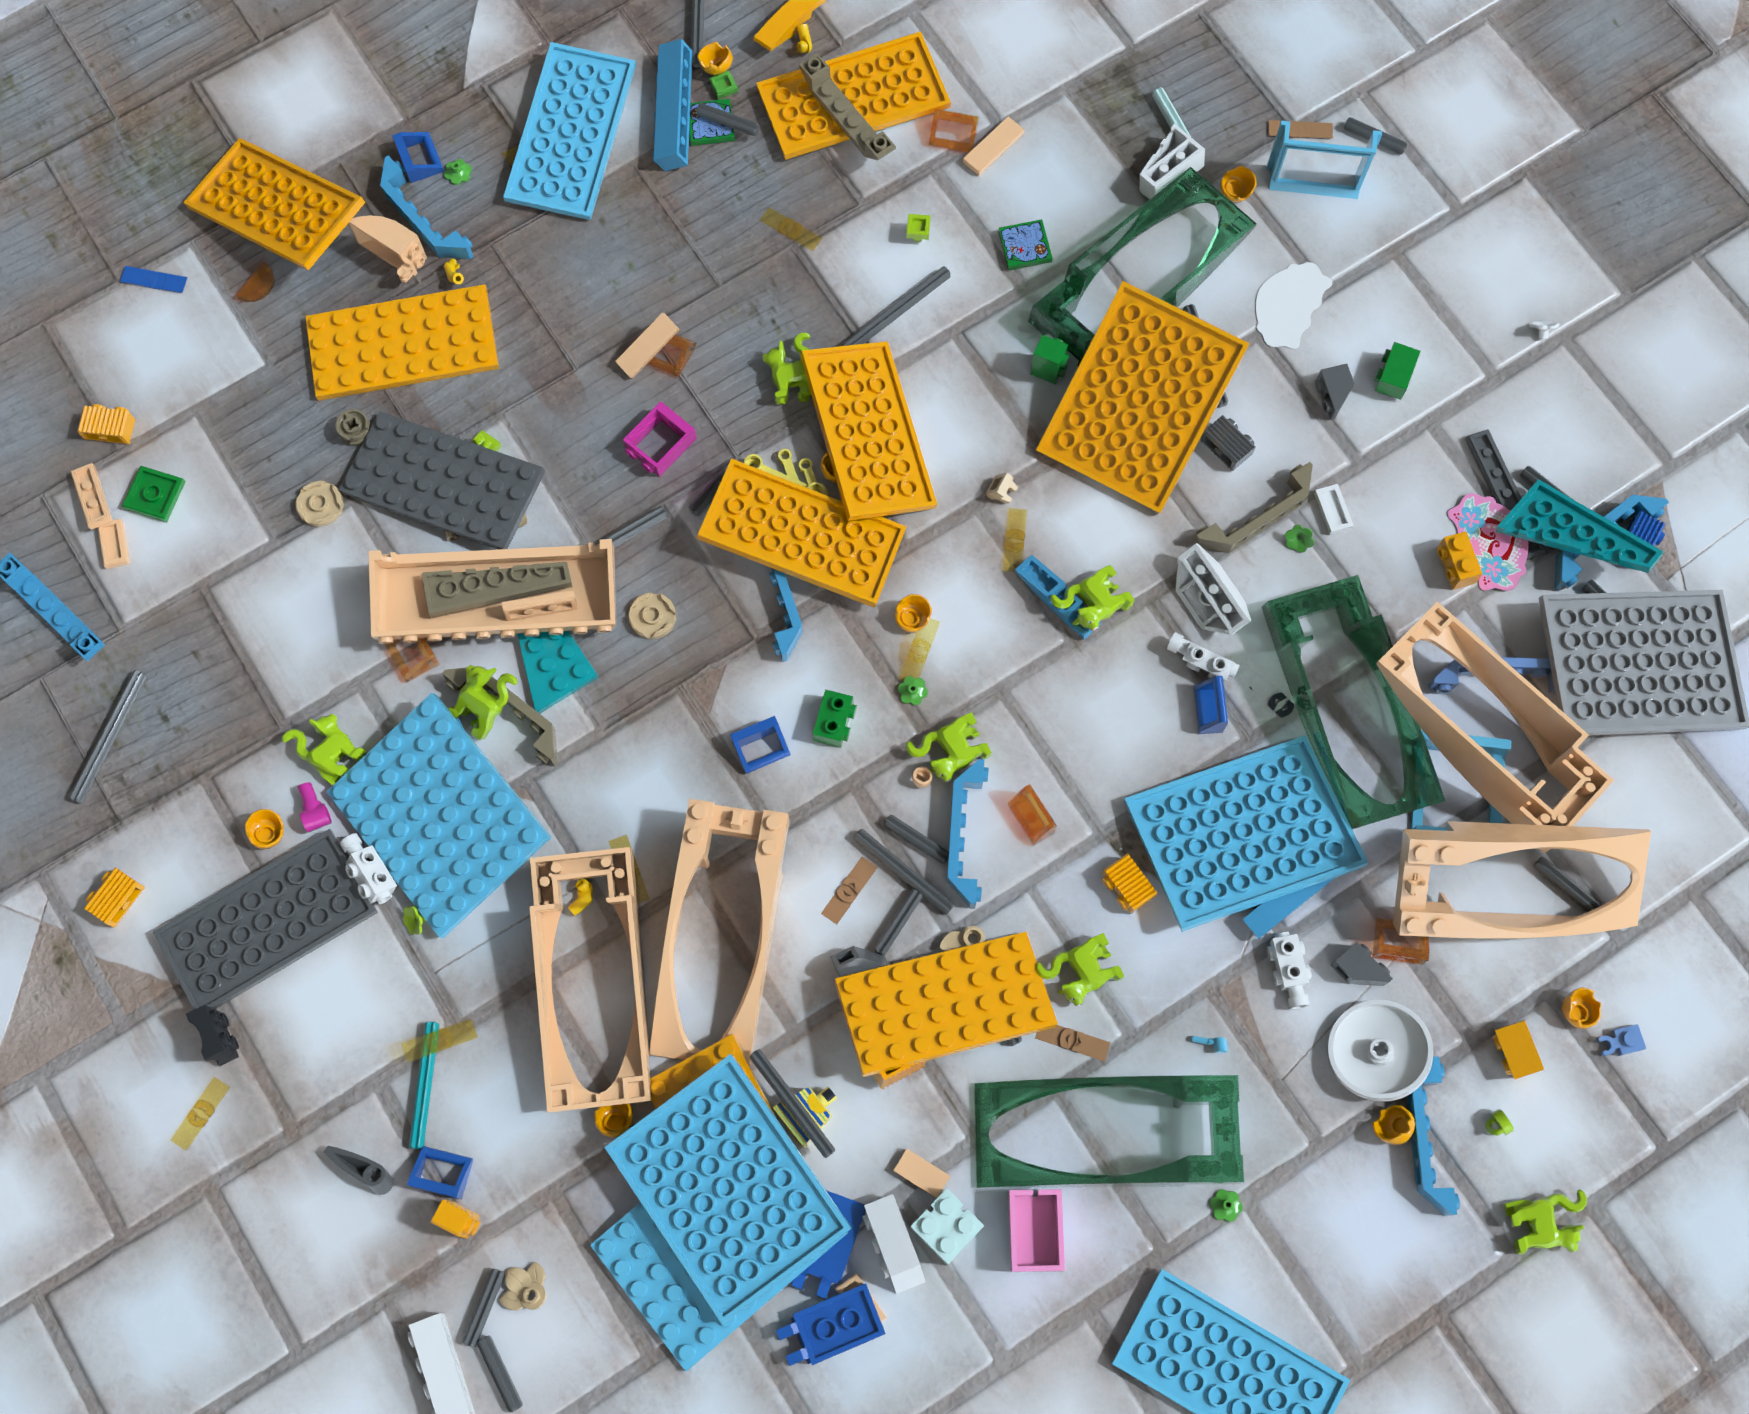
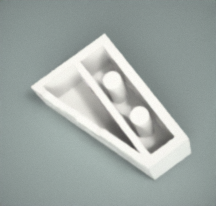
M1173 124L1166 139H1163L1160 143V148L1156 154L1152 155L1140 173V192L1154 204L1159 202L1204 167L1205 148L1177 125Z
M891 1194L864 1205L867 1213L862 1216L867 1231L873 1229L876 1237L871 1239L876 1255L881 1253L884 1262L880 1263L885 1279L891 1278L896 1294L925 1283L920 1262L894 1195Z

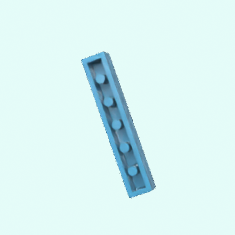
M682 39L660 44L657 55V93L655 94L656 112L654 113L655 131L653 133L654 151L652 156L654 162L664 171L688 166L692 50Z

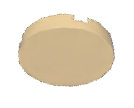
M321 480L304 486L295 501L296 511L301 519L307 524L317 527L326 526L336 521L341 515L344 506L343 497L337 487Z
M645 593L637 597L631 604L629 622L633 631L640 637L659 639L666 636L673 629L676 622V610L671 600L665 595Z

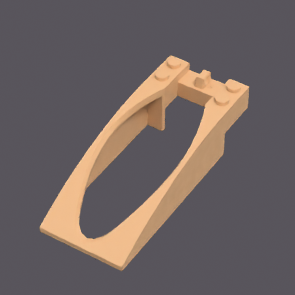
M1436 602L1376 663L1397 697L1438 750L1470 785L1511 824L1574 826L1614 781L1578 749L1589 734L1439 602ZM1419 640L1428 641L1439 647L1471 672L1503 703L1532 743L1547 771L1568 789L1552 809L1535 795L1546 781L1540 780L1530 790L1526 788L1423 696L1413 665L1412 647L1415 642ZM1546 848V849H1540V850L1543 851L1544 853H1546V852L1549 851L1550 849Z
M689 799L662 954L650 1056L683 1061L702 1051L694 1047L688 1040L681 1022L674 980V950L683 901L689 884L698 867L709 868L710 866L708 854L713 833L758 840L755 855L761 895V925L758 948L743 998L729 1027L720 1039L722 1040L734 1034L749 1065H751L749 1056L753 1053L783 877L781 868L790 821L788 813L769 810L760 812L715 805L714 802Z
M1447 821L1446 831L1403 829L1393 925L1398 934L1402 936L1496 939L1579 935L1638 926L1651 831L1649 829ZM1548 848L1588 852L1622 862L1631 871L1629 886L1618 896L1602 906L1579 916L1455 911L1442 892L1438 894V902H1426L1430 864L1461 866L1479 859L1518 850Z
M624 847L530 858L534 906L529 907L547 1113L651 1101L646 998L633 849ZM607 876L609 898H606V901L614 905L625 930L631 951L635 1004L630 1038L619 1073L613 1084L606 1091L593 1093L584 1088L578 1080L560 1035L553 1001L552 959L556 932L563 910L561 881Z

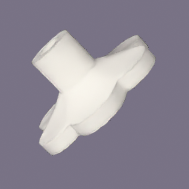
M1534 321L1529 323V327L1539 329V338H1548V330L1559 327V323Z

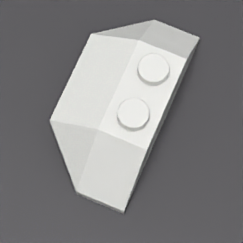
M1198 543L1178 557L1176 592L1202 630L1233 635L1251 621L1243 597L1220 564Z

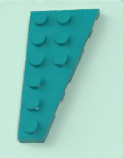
M1539 479L1496 528L1498 533L1649 573L1663 555L1662 550Z
M563 631L562 635H549V632H539V636H525L524 633H517L534 708L539 714L599 678L569 631Z

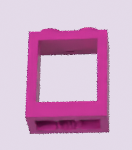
M660 401L623 439L624 451L631 459L635 460L637 458L642 462V467L648 473L652 474L654 472L660 477L697 439L695 429ZM662 421L682 438L656 463L641 451L637 445Z

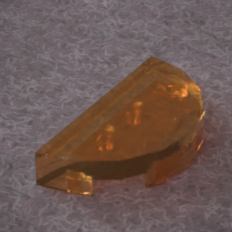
M264 261L236 295L239 300L256 302L264 299L271 292L274 286V275Z

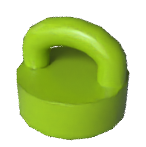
M1501 1109L1492 1112V1117L1485 1124L1487 1132L1495 1136L1501 1134L1506 1136L1514 1131L1513 1125ZM1496 1123L1499 1128L1494 1129L1492 1125Z

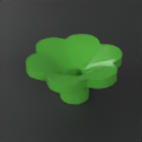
M458 159L446 165L447 170L444 176L447 180H451L452 184L459 185L461 182L469 181L472 168L469 164H465L464 160Z
M1294 525L1291 530L1285 533V538L1288 540L1287 547L1289 549H1296L1300 553L1305 552L1307 548L1314 545L1312 530L1303 528L1301 525Z
M908 676L905 678L904 683L898 686V692L901 694L903 703H912L916 706L921 704L923 698L927 697L928 690L924 687L925 681L922 678L915 679L912 676Z
M1221 1189L1217 1191L1216 1197L1210 1200V1207L1214 1210V1217L1218 1220L1225 1219L1228 1222H1233L1237 1214L1243 1210V1205L1239 1202V1195L1235 1191L1227 1192Z

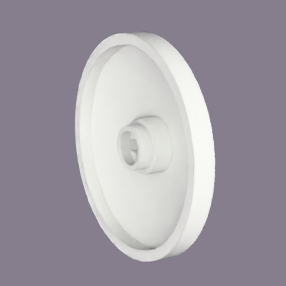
M1369 1000L1350 1007L1337 1019L1330 1032L1328 1054L1334 1074L1349 1091L1372 1101H1393L1413 1093L1426 1080L1433 1062V1043L1427 1026L1411 1009L1389 1000Z

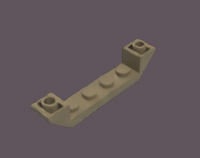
M818 53L799 64L813 96L864 157L878 161L896 149V146L883 131L877 134L831 80L830 67Z
M1311 462L1304 466L1299 464L1290 471L1291 475L1287 484L1293 491L1284 496L1281 503L1269 505L1264 510V514L1259 517L1257 515L1252 516L1245 522L1244 527L1241 529L1236 527L1227 535L1223 533L1216 523L1210 527L1205 525L1196 532L1193 544L1198 543L1203 549L1230 553L1304 505L1309 495L1313 467Z
M467 667L444 670L442 675L446 679L445 685L454 692L460 691L466 684ZM491 677L483 686V689L486 691L490 690L495 694V697L499 698L497 680ZM507 688L509 697L506 704L513 708L511 712L521 721L524 718L531 723L530 727L541 735L533 744L537 752L535 756L544 764H547L549 761L555 766L558 763L554 726Z

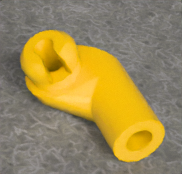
M798 25L797 30L800 42L797 44V50L799 53L808 54L812 51L808 25Z
M452 258L444 263L445 273L450 282L461 284L464 281V277L456 272L460 265Z
M586 879L577 881V899L568 906V909L574 916L590 905L593 900V886Z

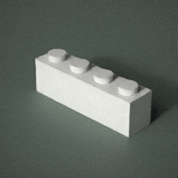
M438 1313L410 1324L408 1339L412 1348H416L418 1357L415 1358L416 1366L419 1373H423L426 1383L423 1384L424 1392L427 1399H431L434 1407L431 1410V1414H475L445 1313Z

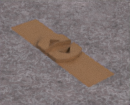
M1269 120L1270 136L1277 135L1281 121ZM1290 121L1289 136L1307 139L1309 137L1333 138V123Z
M861 857L821 914L837 925L878 867L864 857Z
M1059 1025L1056 1028L1037 1032L1035 1039L1101 1061H1105L1111 1043Z

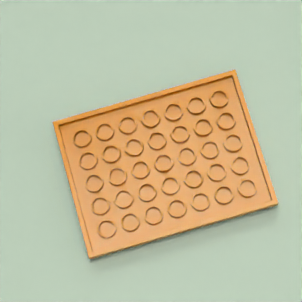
M1122 281L1036 450L1161 514L1250 343Z

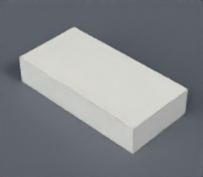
M1338 484L1315 490L1314 495L1329 535L1352 529L1354 525Z

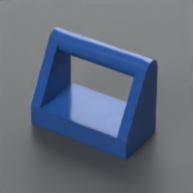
M400 132L392 135L411 183L444 171L429 132ZM424 142L432 164L413 165L407 148Z
M1214 676L1194 686L1199 734L1223 733L1228 724L1223 676Z
M775 716L730 734L731 741L746 774L791 755ZM776 733L782 749L747 763L741 747Z
M423 1146L407 1185L462 1199L473 1158ZM431 1158L462 1166L463 1168L456 1185L452 1186L421 1178L426 1159Z

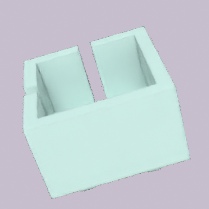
M947 1188L930 1205L933 1211L930 1213L926 1209L910 1226L946 1265L984 1227L968 1209L965 1212L961 1210L963 1204Z

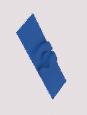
M125 266L120 282L183 293L188 277Z

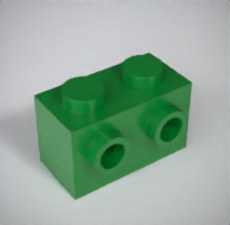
M1042 334L1033 353L1030 375L1056 385L1058 378L1064 377L1068 367L1066 365L1070 357L1067 354L1068 344H1065L1061 339L1050 338Z
M1397 342L1393 343L1391 349L1386 348L1381 362L1385 363L1383 369H1378L1374 381L1378 382L1375 391L1401 400L1408 388L1421 351Z
M825 689L813 731V741L839 748L842 747L843 741H848L851 730L850 727H847L849 719H854L857 705H854L853 696Z

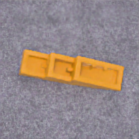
M789 0L766 22L754 36L753 40L767 50L772 51L797 33V26L809 20L812 11L824 4L826 0Z

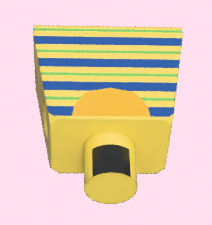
M828 1086L817 1095L810 1087L794 1094L820 1129L832 1118L826 1107L835 1101L837 1097ZM783 1102L778 1103L773 1109L803 1148H805L811 1142L810 1138Z

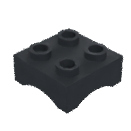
M207 1005L186 1013L188 1021L200 1033L202 1039L201 1053L204 1060H216L217 1064L222 1066L239 1057L237 1053L239 1045L233 1035L230 1036L227 1028L230 1026V1023L225 1013H221Z

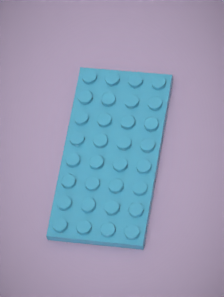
M550 42L503 196L505 202L591 220L636 68L635 60Z
M1160 1269L1111 1363L1194 1414H1334L1350 1382V1379L1163 1269Z

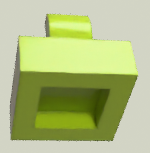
M908 214L906 238H911L913 241L929 240L931 215Z
M483 430L471 442L494 451H498L502 447L499 441Z

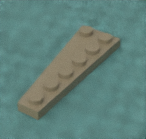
M567 562L533 564L529 566L516 565L506 569L490 567V570L476 571V569H466V572H452V570L422 573L428 612L431 618L573 587Z

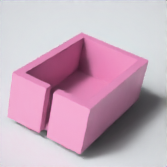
M1062 1189L1037 1190L1036 1197H1032L1033 1190H1009L1010 1272L1065 1271Z

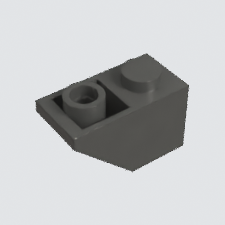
M1347 363L1321 369L1315 380L1316 390L1318 393L1321 392L1323 398V410L1325 413H1328L1330 420H1334L1337 417L1354 386Z
M1357 941L1331 964V967L1348 984L1384 986L1393 979L1389 975V969L1381 962L1377 963L1371 956L1372 952L1364 944L1360 945Z
M855 946L830 956L839 977L889 965L884 955Z

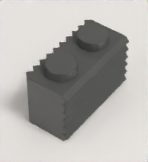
M1224 415L1205 429L1200 439L1231 471H1234L1253 455L1256 448L1253 439L1247 434L1243 435L1238 430L1236 422L1231 418L1227 419Z

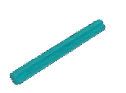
M428 1021L424 1024L409 1147L412 1149H422L425 1141L439 1023Z

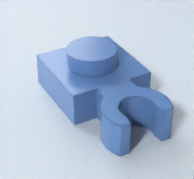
M1638 1024L1611 1031L1613 1038L1601 1036L1595 1040L1596 1043L1605 1042L1608 1045L1607 1050L1600 1052L1601 1056H1608L1614 1053L1616 1049L1619 1056L1646 1049Z

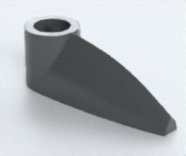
M327 1146L324 1150V1153L334 1163L357 1180L366 1184L375 1194L384 1195L392 1189L393 1177L382 1165L337 1147Z

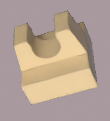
M1008 473L995 475L985 495L991 500L996 499L1005 504L1010 503L1012 498L1007 495V490L1014 492L1018 486L1013 482L1014 477Z

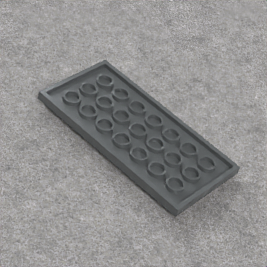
M379 411L339 488V492L345 496L498 550L508 549L544 476L545 469L524 460Z
M331 829L326 830L153 932L193 1009L203 1005L217 1009L378 913L373 903L370 904L367 898L363 899L359 895V884L356 879L350 878L347 875L345 866L347 865L346 861L348 858Z

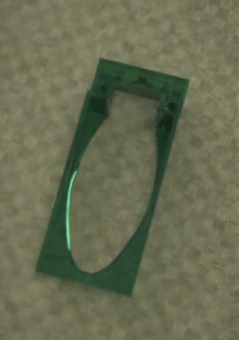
M1190 167L1070 263L1064 281L1032 306L1028 322L1041 334L1046 335L1049 333L1053 338L1061 339L1065 344H1068L1067 352H1070L1078 360L1077 366L1079 367L1095 335L1076 319L1072 313L1076 310L1082 296L1095 276L1121 249L1153 226L1190 206L1209 203L1216 207L1218 211L1217 229L1200 264L1193 272L1160 298L1178 307L1238 247L1256 227L1257 223Z
M1359 575L1267 601L1261 608L1290 693L1313 751L1351 828H1359L1444 802L1445 798L1421 727L1407 711L1376 664L1393 645L1382 614L1372 616ZM1336 609L1344 634L1354 644L1377 677L1393 715L1402 755L1404 788L1402 796L1396 803L1384 804L1369 796L1348 776L1334 759L1301 661V648L1313 640V635L1304 636L1299 619Z
M1238 1075L1088 1077L974 1084L977 1188L1183 1187L1192 1184H1241L1244 1182L1238 1102H1240ZM1084 1088H1130L1173 1098V1107L1180 1108L1182 1105H1209L1211 1155H1188L1156 1168L1112 1175L1077 1174L1036 1166L1005 1155L993 1146L989 1138V1131L992 1124L1003 1114L1049 1095Z

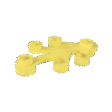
M781 449L778 453V460L783 464L787 475L763 465L762 458L759 455L750 454L744 460V463L747 465L756 464L758 465L757 469L828 496L827 488L816 481L812 461L808 458H803L799 461V470L805 474L807 484L799 481L792 463V453L788 449ZM787 454L789 458L782 459L781 456ZM807 463L810 465V467L804 469L802 468V465Z

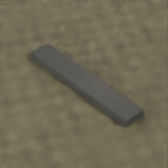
M1489 429L1467 436L1465 439L1492 497L1496 503L1511 511L1522 498ZM1528 541L1527 560L1544 555L1547 552L1543 544Z

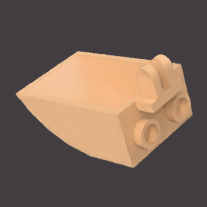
M370 215L352 218L348 223L357 243L397 268V274L401 282H408L412 276H416V270L424 265L427 256L418 235L397 221Z

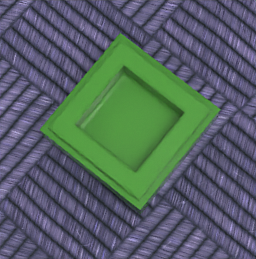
M730 71L709 78V82L718 100L738 92V87Z

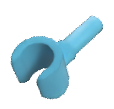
M1193 1036L1192 1042L1214 1045V1053H1226L1228 1051L1227 1040L1223 1037L1204 1038Z

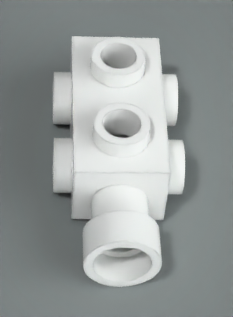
M1176 632L1173 634L1167 647L1169 651L1184 654L1183 660L1187 661L1186 667L1197 672L1201 668L1208 671L1207 677L1209 678L1223 676V679L1228 681L1230 677H1235L1240 667L1239 664L1184 639L1183 635ZM1199 650L1203 651L1201 658L1196 657V653ZM1224 660L1225 666L1219 669V661Z
M356 833L345 837L340 842L343 851L349 854L345 870L350 878H355L359 884V895L363 899L367 898L370 904L375 901L383 904L390 900L393 891L397 887L396 881L388 872L374 847L371 845L363 849L361 846L362 841Z
M1289 932L1278 933L1274 935L1275 938L1270 941V946L1267 947L1269 961H1274L1276 970L1273 971L1274 983L1276 986L1280 985L1281 991L1288 990L1290 1010L1307 1007L1310 1003L1308 995L1304 994L1303 987L1309 984L1311 971L1309 965L1304 963V943L1302 940L1299 941L1297 934L1290 935ZM1284 945H1290L1292 951H1285ZM1290 969H1296L1298 976H1292Z

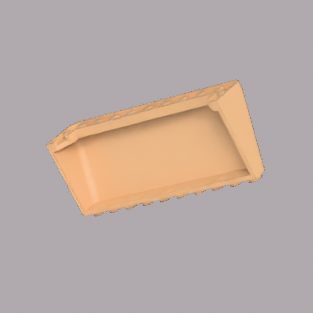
M600 539V544H597V546H594V543L591 542L588 545L418 554H396V552H390V555L382 554L381 550L369 551L371 637L378 640L379 644H391L396 639H403L405 643L418 642V638H427V641H442V637H452V640H465L466 636L476 635L477 639H488L494 634H500L502 638L515 637V633H524L525 636H539V632H549V635H562L563 631L572 630L574 634L588 633L587 630L597 629L599 633L612 632V628L616 627L615 555L612 539ZM567 562L573 587L524 598L574 590L577 609L510 621L505 619L502 603L431 618L428 612L422 573L452 570V572H466V569H476V571L490 570V567L506 569L516 565L529 566L533 564Z

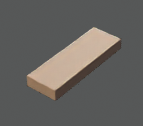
M1008 116L963 158V163L980 176L1024 134V129Z
M661 313L615 362L630 378H634L680 329L665 313Z
M90 463L70 471L87 526L93 530L112 522L113 518L95 465Z
M574 590L502 602V608L506 621L575 610L577 609Z

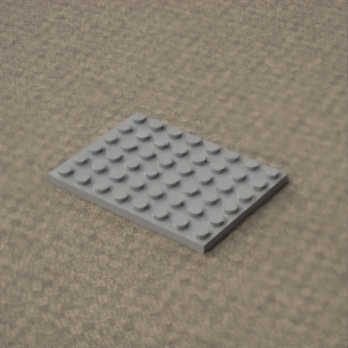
M1723 590L1554 594L1539 597L1558 708L1589 735L1740 730L1749 728V715Z

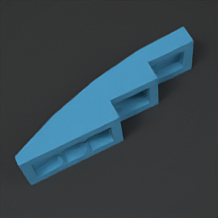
M1031 554L1015 569L1017 575L1083 640L1093 632L1089 628H1084L1081 624L1074 626L1072 624L1079 615L1078 609L1085 608L1083 601L1075 594L1074 602L1068 608L1060 609L1052 604L1050 596L1053 594L1060 600L1065 599L1066 584Z
M1335 878L1262 903L1242 920L1255 936L1260 939Z

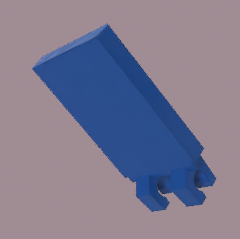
M827 1191L852 1229L796 1277L791 1285L802 1290L807 1274L822 1278L816 1296L824 1299L827 1298L831 1284H837L838 1281L841 1282L863 1220L862 1216H864L866 1211L865 1204Z
M866 1283L794 1313L793 1317L790 1318L792 1324L776 1330L779 1340L796 1334L801 1345V1350L786 1356L789 1366L805 1359L807 1364L815 1365L886 1334Z

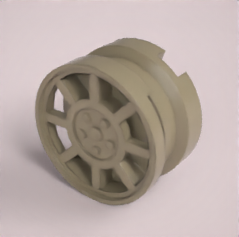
M349 409L342 412L336 420V430L342 440L350 446H361L368 430L371 428L368 418L362 411L357 409Z

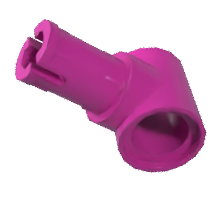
M306 782L299 785L297 788L303 802V811L300 812V818L306 831L309 833L331 824L332 820L329 811L324 803L321 804V801L317 800L312 784Z

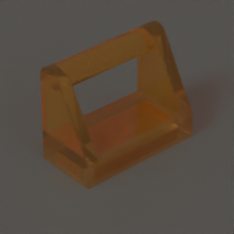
M935 109L929 145L964 152L972 151L980 118L978 116ZM939 120L972 126L969 143L936 137Z
M675 334L668 344L682 349L677 365L674 366L656 357H653L648 364L679 377L694 352L697 343Z
M418 638V642H416L424 659L411 670H409L395 645L403 639H396L391 644H384L405 682H410L440 665L425 638Z
M1031 784L1025 786L1008 802V807L1033 846L1055 833L1057 825Z
M1376 918L1373 945L1374 958L1420 965L1429 961V937L1420 936L1419 949L1384 944L1383 928L1396 929L1393 925V920Z

